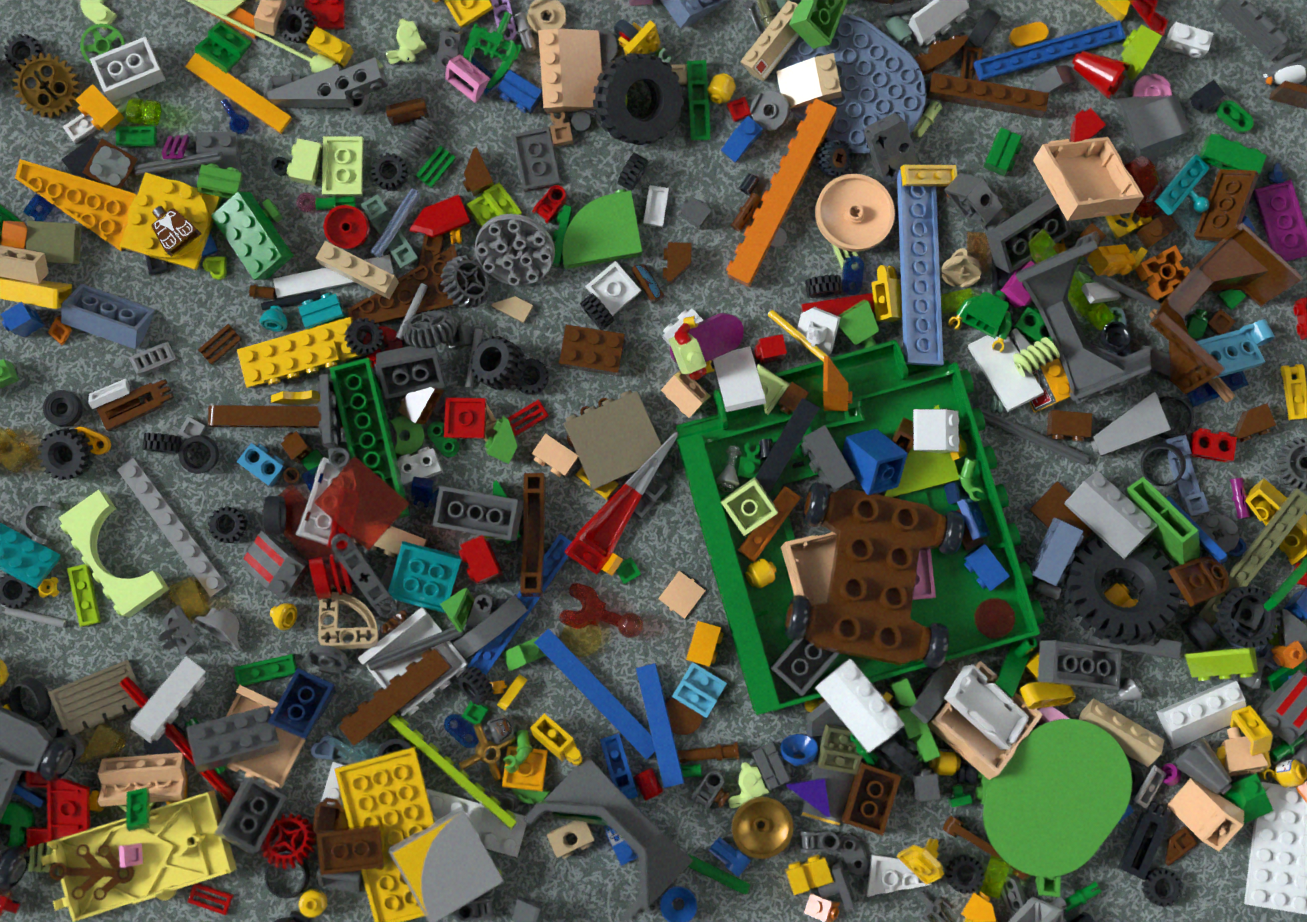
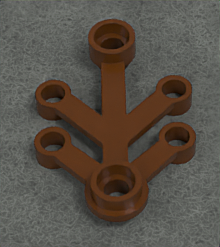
M82 844L77 847L76 854L79 857H83L92 868L66 867L63 863H56L50 868L49 872L54 880H61L65 876L90 877L80 887L73 889L72 897L76 900L82 899L85 893L103 877L112 878L103 887H99L94 891L93 895L97 900H103L107 893L118 883H128L134 877V868L132 866L120 867V862L111 853L108 845L100 846L98 855L105 858L113 868H104L89 852V847ZM85 847L87 849L86 854L81 855L79 848ZM106 847L108 854L102 855L100 853L101 848ZM57 867L63 869L62 875H56L55 869ZM126 869L128 875L126 877L120 876V870ZM81 889L83 892L82 896L76 897L75 890ZM98 890H103L104 896L99 898L97 897L96 892Z

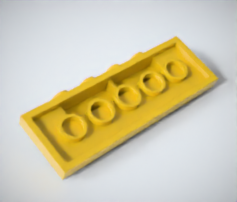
M348 317L237 349L246 388L269 383V385L277 384L283 378L295 379L300 377L299 374L316 373L319 371L318 368L326 367L328 369L338 366L337 363L362 356L361 354L359 356L356 355L357 352L355 351L352 353L350 351L351 348L346 346L347 341L344 340L346 337L344 335L345 331L353 322L352 318Z

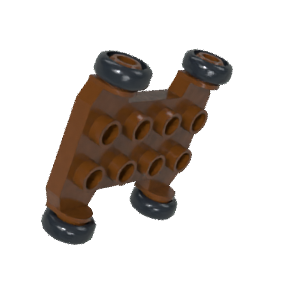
M813 483L808 490L805 500L804 523L811 527H817L821 524L822 527L837 534L826 603L812 604L807 596L794 595L789 603L786 615V637L794 640L807 639L822 650L885 663L903 665L923 660L925 666L939 668L947 654L949 631L947 626L941 623H932L929 627H925L910 619L920 550H935L938 547L939 551L946 555H954L959 550L965 527L962 513L948 511L945 515L936 513L925 504L877 494L867 495L865 492L848 488L828 492V487L825 484Z

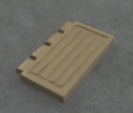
M128 660L48 692L63 730L68 729L70 736L85 730L83 722L87 723L88 728L104 723L102 714L106 713L108 720L125 714L122 708L124 705H126L128 712L140 708L119 685L122 679L130 677L139 687Z

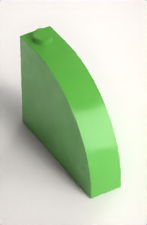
M626 189L617 190L614 194L602 196L585 205L570 222L563 241L565 269L642 256L632 193Z
M1144 477L1127 488L1129 499L1158 525L1151 536L1178 566L1200 558L1199 530Z

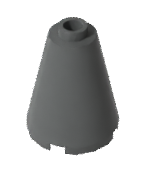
M1201 737L1173 765L1214 793L1218 794L1221 792L1224 795L1232 787L1230 784L1232 779L1207 740Z

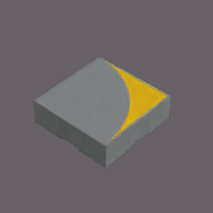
M463 806L436 820L427 829L414 833L389 848L390 855L428 922H437L504 882L502 875L489 852L485 849Z

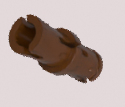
M751 193L744 206L739 208V213L730 226L736 231L741 232L748 219L753 217V212L762 198L755 193Z

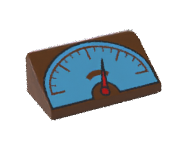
M646 265L633 266L632 273L650 302L654 304L664 298L663 292Z

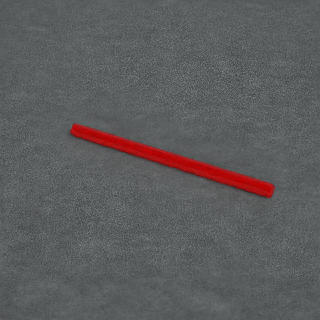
M125 677L120 681L119 685L142 709L150 699L130 677ZM167 723L164 734L195 767L189 742L173 724ZM214 769L200 772L230 805L236 794L230 786L217 775Z

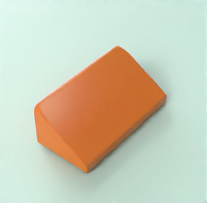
M3 221L0 245L25 249L27 226L25 223Z

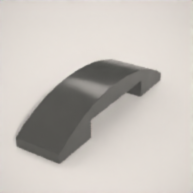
M515 594L473 629L467 631L453 642V645L466 659L507 629L526 613L528 609Z

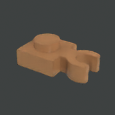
M561 111V118L556 119L554 114L551 113L550 118L554 125L550 126L554 147L573 144L570 124L564 123V111Z

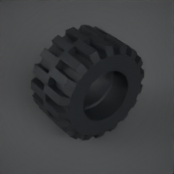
M490 336L488 340H482V344H478L477 350L472 354L474 355L471 359L473 376L479 382L495 390L502 391L504 388H511V385L517 384V379H521V373L525 370V367H523V364H526V359L523 358L525 356L524 352L521 351L519 346L501 336ZM502 357L499 366L495 369L496 362Z

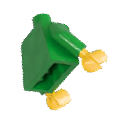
M997 291L994 295L983 292L980 296L976 295L966 299L956 312L957 316L949 319V325L951 326L954 321H958L955 330H959L962 327V322L994 339L998 337V340L992 344V349L994 350L995 344L999 343L1002 345L1001 353L1004 350L1003 341L1007 339L1012 326L1011 313L1008 311L1009 304L1005 302L1006 294L1002 291Z

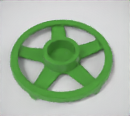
M95 24L89 27L83 33L80 41L83 57L92 65L85 52L97 51L98 55L116 49L112 47L111 43L117 36H119L123 46L125 45V40L122 34L115 27L108 24ZM106 27L113 30V32L106 38H103L97 28ZM91 31L95 42L94 44L84 46L85 37Z

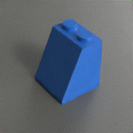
M878 429L846 436L842 451L843 456L867 495L899 487L908 453Z

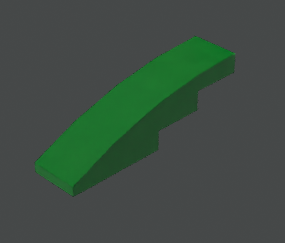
M706 60L687 61L691 140H709L710 115Z

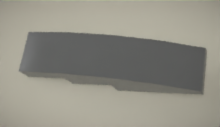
M943 662L924 684L923 690L909 710L924 724L927 723L945 699L958 674Z

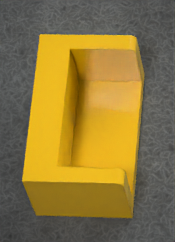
M1251 705L1232 711L1230 726L1231 728L1239 727L1251 743L1250 754L1255 756L1270 751L1273 734Z

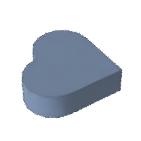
M331 735L322 737L320 742L315 743L311 747L312 756L320 759L334 760L335 738Z

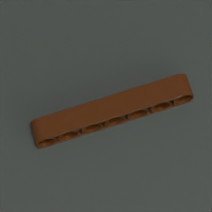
M208 406L209 427L258 428L259 426V428H278L279 426V428H319V421H322L318 406ZM340 416V428H343V424H342V420H341V416Z

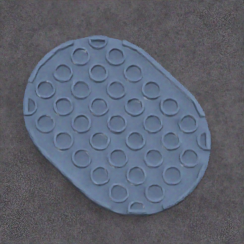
M842 14L830 45L812 49L799 36L779 61L778 71L814 57L834 53L842 97L823 101L837 108V115L825 139L846 141L850 145L848 148H851L852 153L870 154L864 130L874 122L896 113L907 123L909 133L911 134L921 119L925 106L926 86L918 63L902 46L873 24L860 17ZM808 105L791 108L790 110L800 120L804 121L807 116L805 112Z

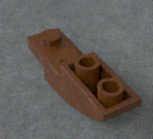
M955 35L944 42L942 40L935 41L930 45L927 51L928 54L920 53L916 55L914 59L918 63L922 75L926 76L950 62L965 46L968 36Z

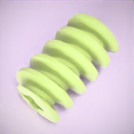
M1043 337L1041 342L1036 341L1034 346L1029 345L1027 350L1022 349L1020 354L1015 353L1013 360L1019 374L1022 377H1026L1025 370L1031 374L1033 373L1032 366L1038 370L1039 362L1045 366L1046 358L1052 362V355L1054 354L1059 358L1060 354L1056 346L1048 338Z

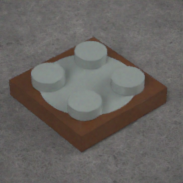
M102 138L82 173L102 184L121 189L138 158Z

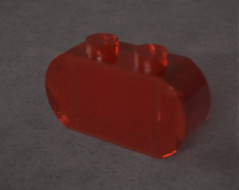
M1139 156L1125 164L1124 167L1133 177L1144 196L1134 212L1141 218H1149L1162 211L1155 200L1164 189L1154 164L1144 156Z

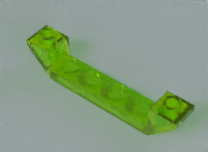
M1044 229L1028 242L1031 256L1036 263L1057 255V252L1053 249L1056 243ZM1073 275L1068 292V298L1072 307L1080 316L1102 331L1104 326L1111 322L1115 316L1103 302L1090 304L1081 289L1083 284Z

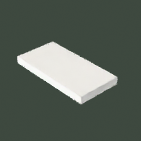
M987 335L969 344L968 349L1007 412L1043 395L1044 391L1032 373L1029 374L1025 370L1026 377H1022L1017 371L1013 355L1019 352L1009 336L1007 339H1004V350L1000 353L1001 344H995L994 350L992 349V344L998 340V337L994 339Z
M751 347L732 350L713 359L726 412L766 403Z

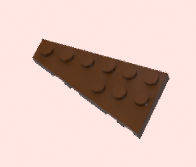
M455 245L398 278L399 283L390 299L375 293L347 309L349 317L352 318L353 322L359 318H369V321L373 319L375 320L374 324L405 318L421 283L427 285L428 288L415 315L427 312L428 310L434 311L459 305L453 304L452 298L447 299L448 293L443 292L445 286L440 285L443 281L440 277L444 273L442 269L448 261L457 257Z

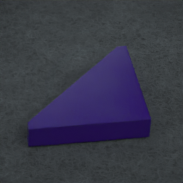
M824 778L787 784V788L826 817H830Z

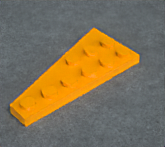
M22 159L19 160L15 179L115 246V248L123 251L120 243L128 223L130 206L137 194Z

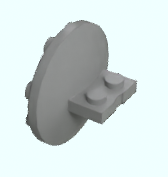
M504 214L490 219L481 227L475 241V254L483 270L496 280L512 286L537 282L549 272L554 261L555 248L550 234L541 224L523 215Z

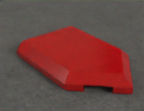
M458 194L423 208L409 230L414 233H424L434 238L469 224L470 220Z

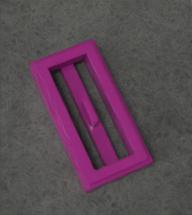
M176 135L175 139H173V136H168L162 151L163 159L183 158L189 144V136L184 135L183 139H181L180 135Z

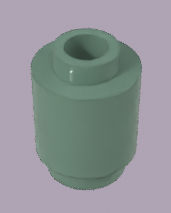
M897 15L886 23L888 33L899 45L905 46L912 40L913 32L903 18Z

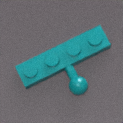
M1197 154L1191 157L1155 200L1167 215L1172 214L1186 196L1193 201V208L1197 212H1205L1209 208V200L1206 197H1199L1193 190L1195 185L1209 170L1207 164Z

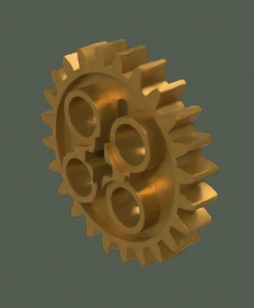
M40 53L39 59L36 55H32V61L25 58L26 66L19 64L22 71L14 72L19 76V79H13L14 82L18 83V86L13 87V89L19 90L15 97L22 98L19 103L20 105L27 104L26 111L33 109V115H37L40 112L41 117L45 118L48 113L49 118H53L54 112L57 116H61V110L67 113V105L74 107L71 100L77 98L74 96V93H79L80 90L76 89L75 86L79 85L80 82L74 81L78 74L70 73L73 67L69 66L66 68L68 61L64 60L60 63V56H56L53 60L52 54L48 53L47 58H45V55ZM48 66L52 68L53 72L50 77H46L44 74V69ZM35 71L39 72V75L41 76L43 81L50 82L48 87L58 97L57 101L54 99V96L52 95L50 90L43 89L45 84L39 77H37ZM31 78H34L37 83L33 89L28 86V81ZM59 83L65 85V91L61 94L58 93L56 88ZM44 94H47L49 97L47 105H43L41 102V97Z

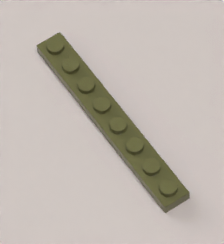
M1295 488L1228 573L1229 586L1227 590L1207 600L1197 613L1211 628H1213L1218 617H1215V614L1219 612L1217 605L1222 603L1220 599L1226 597L1225 594L1228 591L1247 586L1306 512L1307 495L1299 489Z

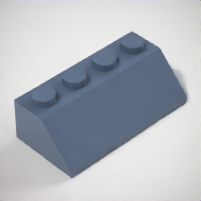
M80 284L62 303L61 323L136 349L145 338L155 309Z

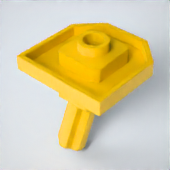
M930 838L924 848L912 845L900 851L896 856L925 885L940 879L944 874L942 865L936 860L939 855L936 852L939 847L938 839Z

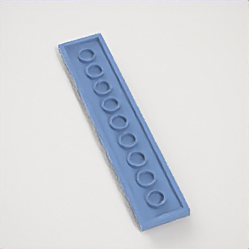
M900 169L897 175L904 359L906 364L942 366L943 341L936 186H903Z

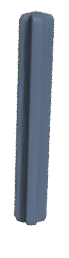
M412 188L374 245L371 250L374 256L382 257L420 198L421 194L416 189Z

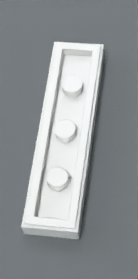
M133 93L110 103L122 113L140 101L136 93ZM84 114L63 126L75 144L97 130L91 123L93 118L90 115L86 117Z

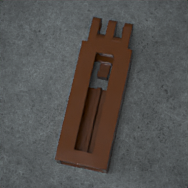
M163 379L154 384L148 383L131 391L130 394L96 407L105 429L110 432L164 407V402L174 398L172 393L164 395L171 391L169 386L161 389L162 386L168 383L167 380ZM151 393L152 396L144 398L146 403L142 405L139 397Z

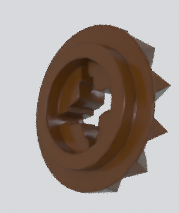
M405 610L399 611L386 621L379 631L382 634L385 632L389 634L407 619L405 616L408 613Z

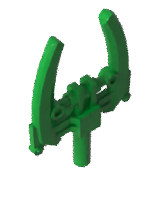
M505 12L496 32L489 33L487 28H479L478 24H474L465 47L463 57L470 63L475 49L483 50L484 55L488 56L489 54L491 59L498 57L503 61L499 69L489 80L486 86L488 89L495 86L507 74L522 49L521 44L517 46L512 40L506 41L503 34L513 16L509 12ZM481 39L487 41L488 46L481 45L479 41ZM501 48H502V49L506 50L507 53H506V54H500V53L498 52V49H501Z

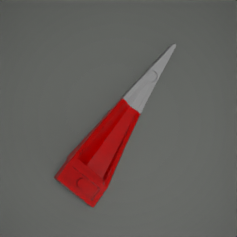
M676 432L580 529L575 539L565 550L566 555L596 575L610 559L633 511L678 436Z

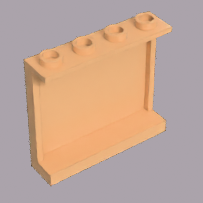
M239 685L236 691L237 696L226 716L268 705L271 714H273L278 703ZM275 726L279 740V751L227 765V768L235 772L241 769L246 772V777H252L256 780L260 778L265 781V785L274 790L276 786L282 788L306 740Z

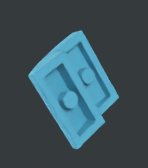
M692 662L672 697L707 718L727 683Z

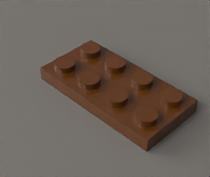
M1219 169L1208 198L1209 208L1202 213L1194 234L1196 240L1221 241L1237 224H1241L1259 177L1256 170Z

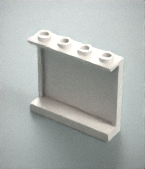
M421 607L397 628L382 638L376 646L362 654L358 660L367 667L378 683L386 689L391 684L389 681L397 674L402 676L407 671L405 668L413 661L418 663L423 658L421 655L426 650L373 671L370 670L368 661L440 633L442 630L426 609ZM451 641L431 649L438 648L452 668L400 710L402 716L414 714L419 709L417 705L422 701L425 703L435 697L434 692L437 689H445L451 684L449 680L456 675L458 678L460 674L467 670L465 668L468 665L467 661Z

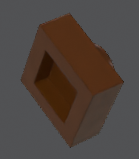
M1219 309L1208 321L1207 326L1217 335H1222L1236 321L1222 309Z

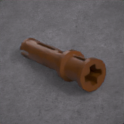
M735 741L734 744L726 745L717 743L714 747L677 750L680 763L717 759L719 762L729 758L739 760L738 741Z

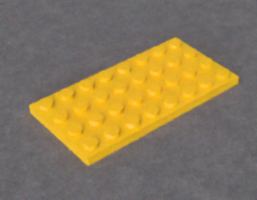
M412 747L335 768L349 827L380 824L384 867L361 870L374 922H404L425 916L389 853L390 847L414 833L427 829L435 823L416 748Z

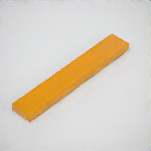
M197 53L193 55L185 66L186 69L281 134L292 120V117Z

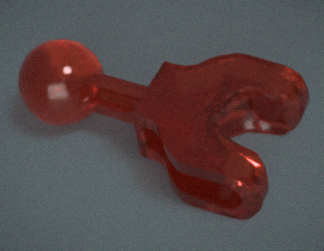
M580 583L571 584L569 593L580 601L582 609L578 611L563 610L559 616L561 623L575 629H582L588 625L598 627L599 622L602 621L618 627L620 634L626 638H635L640 635L643 630V621L639 615L629 612L621 616L605 610L606 603L598 598L596 591L592 587Z

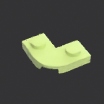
M105 0L80 1L83 13L95 24L110 25L117 17L114 12L103 5Z

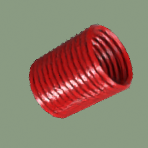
M653 768L640 772L633 777L644 801L654 798L664 791Z

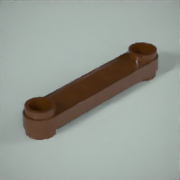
M951 815L946 819L942 830L955 838L957 835H960L1014 869L1012 873L1025 882L1031 877L1030 874L1012 867L1003 860L993 846L962 828L964 823Z

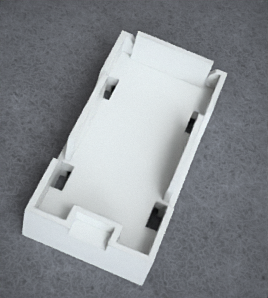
M324 457L321 459L306 509L296 532L297 536L327 545L342 487L350 489V485L353 484L351 490L356 491L357 485L353 467L347 472H340L330 464L329 459ZM320 473L323 474L321 483L318 482ZM307 512H311L307 522L305 520Z
M974 665L964 666L946 694L945 699L1000 750L1010 749L1012 747L1011 743L1016 742L1029 716L1013 703V700L994 683L988 684L986 682L987 677Z

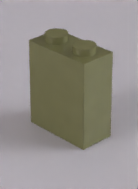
M27 221L25 250L45 253L46 263L80 264L82 225Z

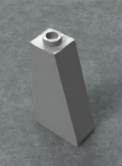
M1156 392L1150 394L1093 437L1094 441L1091 442L1094 453L1098 452L1101 456L1171 430Z

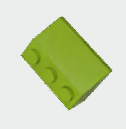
M1255 647L1185 654L1191 676L1198 677V681L1211 680V676L1218 675L1219 679L1232 678L1231 674H1240V678L1253 677V673L1258 672Z

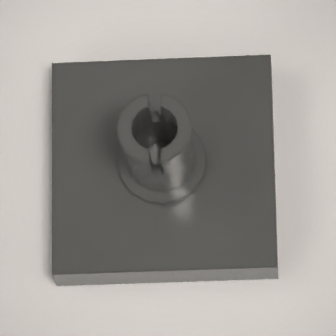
M839 861L833 864L832 869L835 882L820 886L818 889L822 899L840 894L845 909L849 910L854 908L855 898L843 863Z

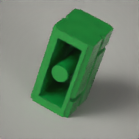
M1000 128L983 168L1005 176L1008 171L1011 172L1016 162L1013 160L1014 155H1018L1023 146L1020 143L1022 136Z

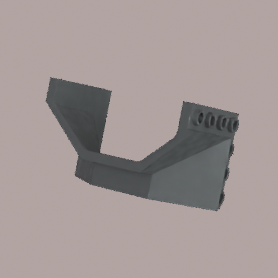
M1097 231L1079 238L1075 247L1016 273L1018 281H1022L1037 306L1053 343L1060 354L1070 385L1069 394L1072 401H1076L1077 404L1135 381V376L1139 378L1149 373L1148 370H1151L1152 354L1149 347L1127 356H1120L1090 343L1086 339L1069 301L1068 292L1079 256L1098 248L1100 237Z
M589 755L582 760L580 765L573 769L545 800L538 803L524 818L530 825L538 820L545 811L598 815L635 850L639 862L640 896L621 915L626 922L630 919L635 921L642 913L643 908L649 912L650 905L693 861L682 847L679 848L662 833L613 784Z

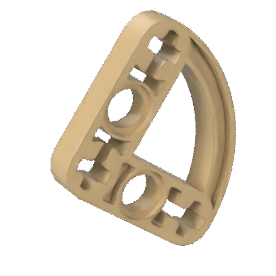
M332 592V598H328L332 599L330 611L326 604L328 599L320 600L318 627L320 645L336 649L372 648L377 645L379 641L377 624L373 614L364 603L348 594L342 593L343 595H339L338 592ZM339 604L357 611L365 619L368 627L338 628ZM326 617H333L334 622L332 624L326 625L323 623ZM352 634L354 640L346 643L343 641L344 636ZM357 634H360V642H358ZM368 634L372 635L370 641L366 640ZM337 635H339L340 643H337ZM327 636H331L329 643L325 642Z

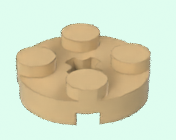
M535 0L531 3L527 13L528 24L536 34H538V30L563 29L566 24L565 8L558 0ZM544 13L552 15L549 21L542 20Z

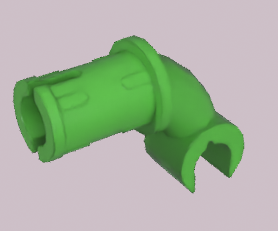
M965 458L962 472L958 474V477L973 501H979L982 498L977 497L975 491L983 493L984 489L980 486L975 487L972 484L974 480L972 477L978 461Z
M528 730L516 732L518 742L517 755H510L503 759L507 765L511 764L504 766L510 773L516 772L519 765L533 751L532 746H530Z

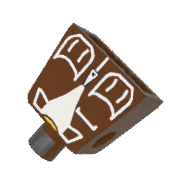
M158 206L152 212L157 220L151 226L163 249L171 257L202 234L174 208L167 212L163 206Z

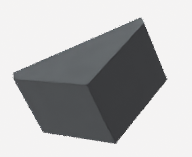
M1068 65L1054 66L1032 80L1037 91L1049 94L1076 83Z

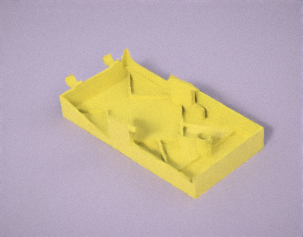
M209 791L150 810L149 828L129 832L126 828V818L47 843L53 849V853L41 857L43 866L56 862L63 863L66 867L92 868L83 857H79L76 854V849L79 845H87L90 850L89 852L104 868H113L105 858L98 855L100 846L108 845L111 853L120 862L119 846L142 843L143 864L132 866L134 868V877L130 882L125 884L118 883L107 893L103 900H97L94 898V891L99 887H103L112 878L103 877L85 893L82 899L76 900L72 897L73 889L80 887L90 877L65 876L61 879L65 897L53 901L55 910L68 907L72 920L75 922L126 904L148 900L163 895L166 892L237 870L230 843L214 834L222 820L215 791ZM80 847L79 853L81 855L86 854L87 849ZM106 847L101 848L100 853L102 855H107L108 849ZM57 867L59 875H62L63 869ZM126 869L120 870V876L126 877L128 875ZM75 890V896L81 897L83 894L82 890ZM98 890L96 892L97 897H103L104 891Z

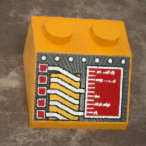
M1059 358L1046 363L1045 366H1039L1038 370H1032L1033 376L1044 391L1043 395L1029 401L1034 413L1071 397L1069 394L1070 385Z

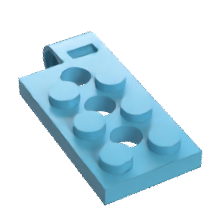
M1263 319L1253 324L1245 325L1240 330L1196 342L1210 355H1215L1218 359L1217 362L1225 368L1220 375L1215 377L1218 378L1264 364L1265 360L1258 347L1271 342L1275 336L1266 319ZM1243 345L1247 346L1250 352L1246 351ZM1227 350L1232 351L1234 356H1230Z

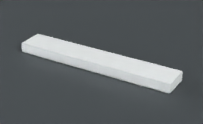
M390 255L365 259V261L394 275ZM328 268L273 279L278 299L356 283Z

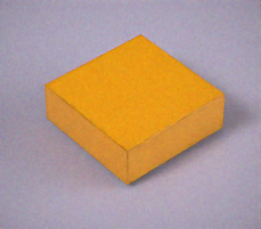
M612 553L610 559L601 570L612 576L623 559Z

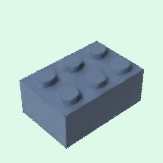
M1053 518L1029 567L1031 574L1055 586L1058 582L1061 583L1065 576L1064 569L1066 565H1070L1074 558L1073 551L1075 547L1079 546L1083 540V531L1057 518Z

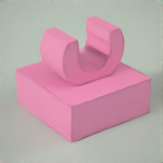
M142 843L119 846L120 867L143 864Z

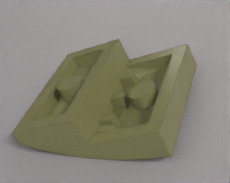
M826 724L819 752V768L857 774L862 756L856 751V746L850 739V735L853 733L848 728Z

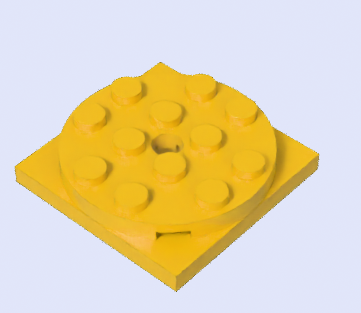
M145 172L139 192L130 206L128 223L120 247L197 271L202 252L214 222L211 215L218 210L222 197L199 193L196 187L181 181L169 180ZM158 206H163L167 212L174 208L202 233L173 257L165 252L151 226L157 220L152 212Z

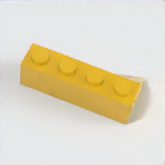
M1263 478L1250 489L1245 501L1257 518L1266 526L1287 497ZM1305 513L1278 546L1282 552L1286 553L1291 565H1294L1307 554V515Z

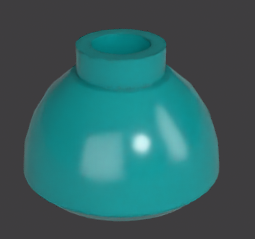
M271 306L260 317L259 323L267 330L279 332L287 328V318L282 312L283 309L279 306Z

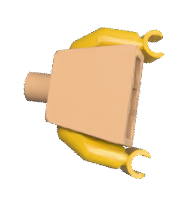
M1239 727L1227 730L1229 739L1224 740L1218 748L1216 756L1229 776L1233 777L1259 772V777L1266 780V773L1268 772L1269 777L1273 778L1275 773L1269 769L1271 767L1269 751L1252 756L1250 754L1251 743L1246 736H1241Z

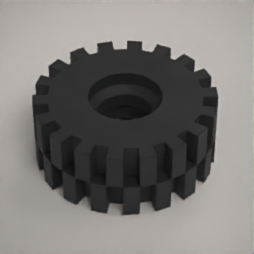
M64 428L47 434L46 438L41 440L40 443L43 445L38 446V451H41V454H38V459H42L43 462L39 464L41 467H46L44 470L46 474L52 473L50 477L54 479L70 480L83 475V473L89 470L88 467L93 464V461H90V459L94 458V453H90V450L94 448L93 445H88L90 441L88 437L83 438L85 435L83 432L77 433L78 429ZM64 446L69 447L72 451L71 461H66L62 456L61 451Z

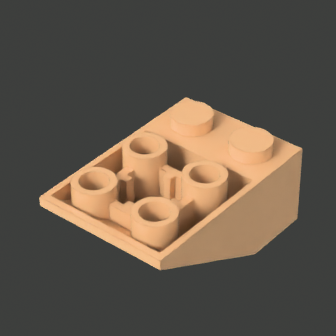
M1190 778L1167 804V807L1201 841L1217 851H1220L1244 825V811L1193 778Z

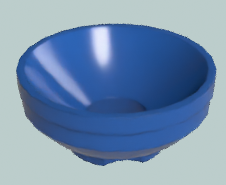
M794 734L782 741L781 752L783 758L793 765H805L816 758L818 745L810 736ZM803 755L804 758L798 759L794 758V756Z
M681 886L672 887L662 895L660 911L668 922H689L696 914L697 900L688 888ZM675 898H682L684 900V907L682 909L676 910L673 908L672 902Z

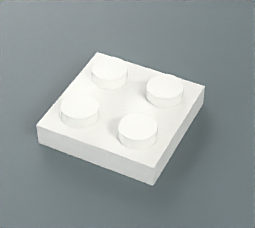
M616 261L585 286L590 293L597 296L612 316L641 292L640 288Z

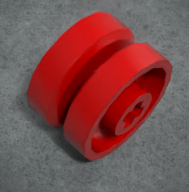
M349 205L336 206L330 210L323 224L324 234L328 241L343 249H353L364 244L369 237L371 229L366 214L359 208ZM345 223L349 224V226H350V228H349L348 231H345V230H344V229H345V226H344Z

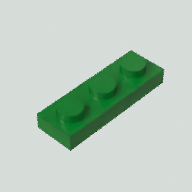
M564 205L563 211L559 210L557 222H560L558 230L555 229L553 241H556L554 247L555 256L552 264L554 267L560 268L563 241L572 216L571 206Z

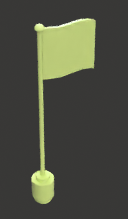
M186 0L309 61L311 71L314 73L337 65L336 61L322 54L310 58L227 17L228 14L241 6L246 0Z

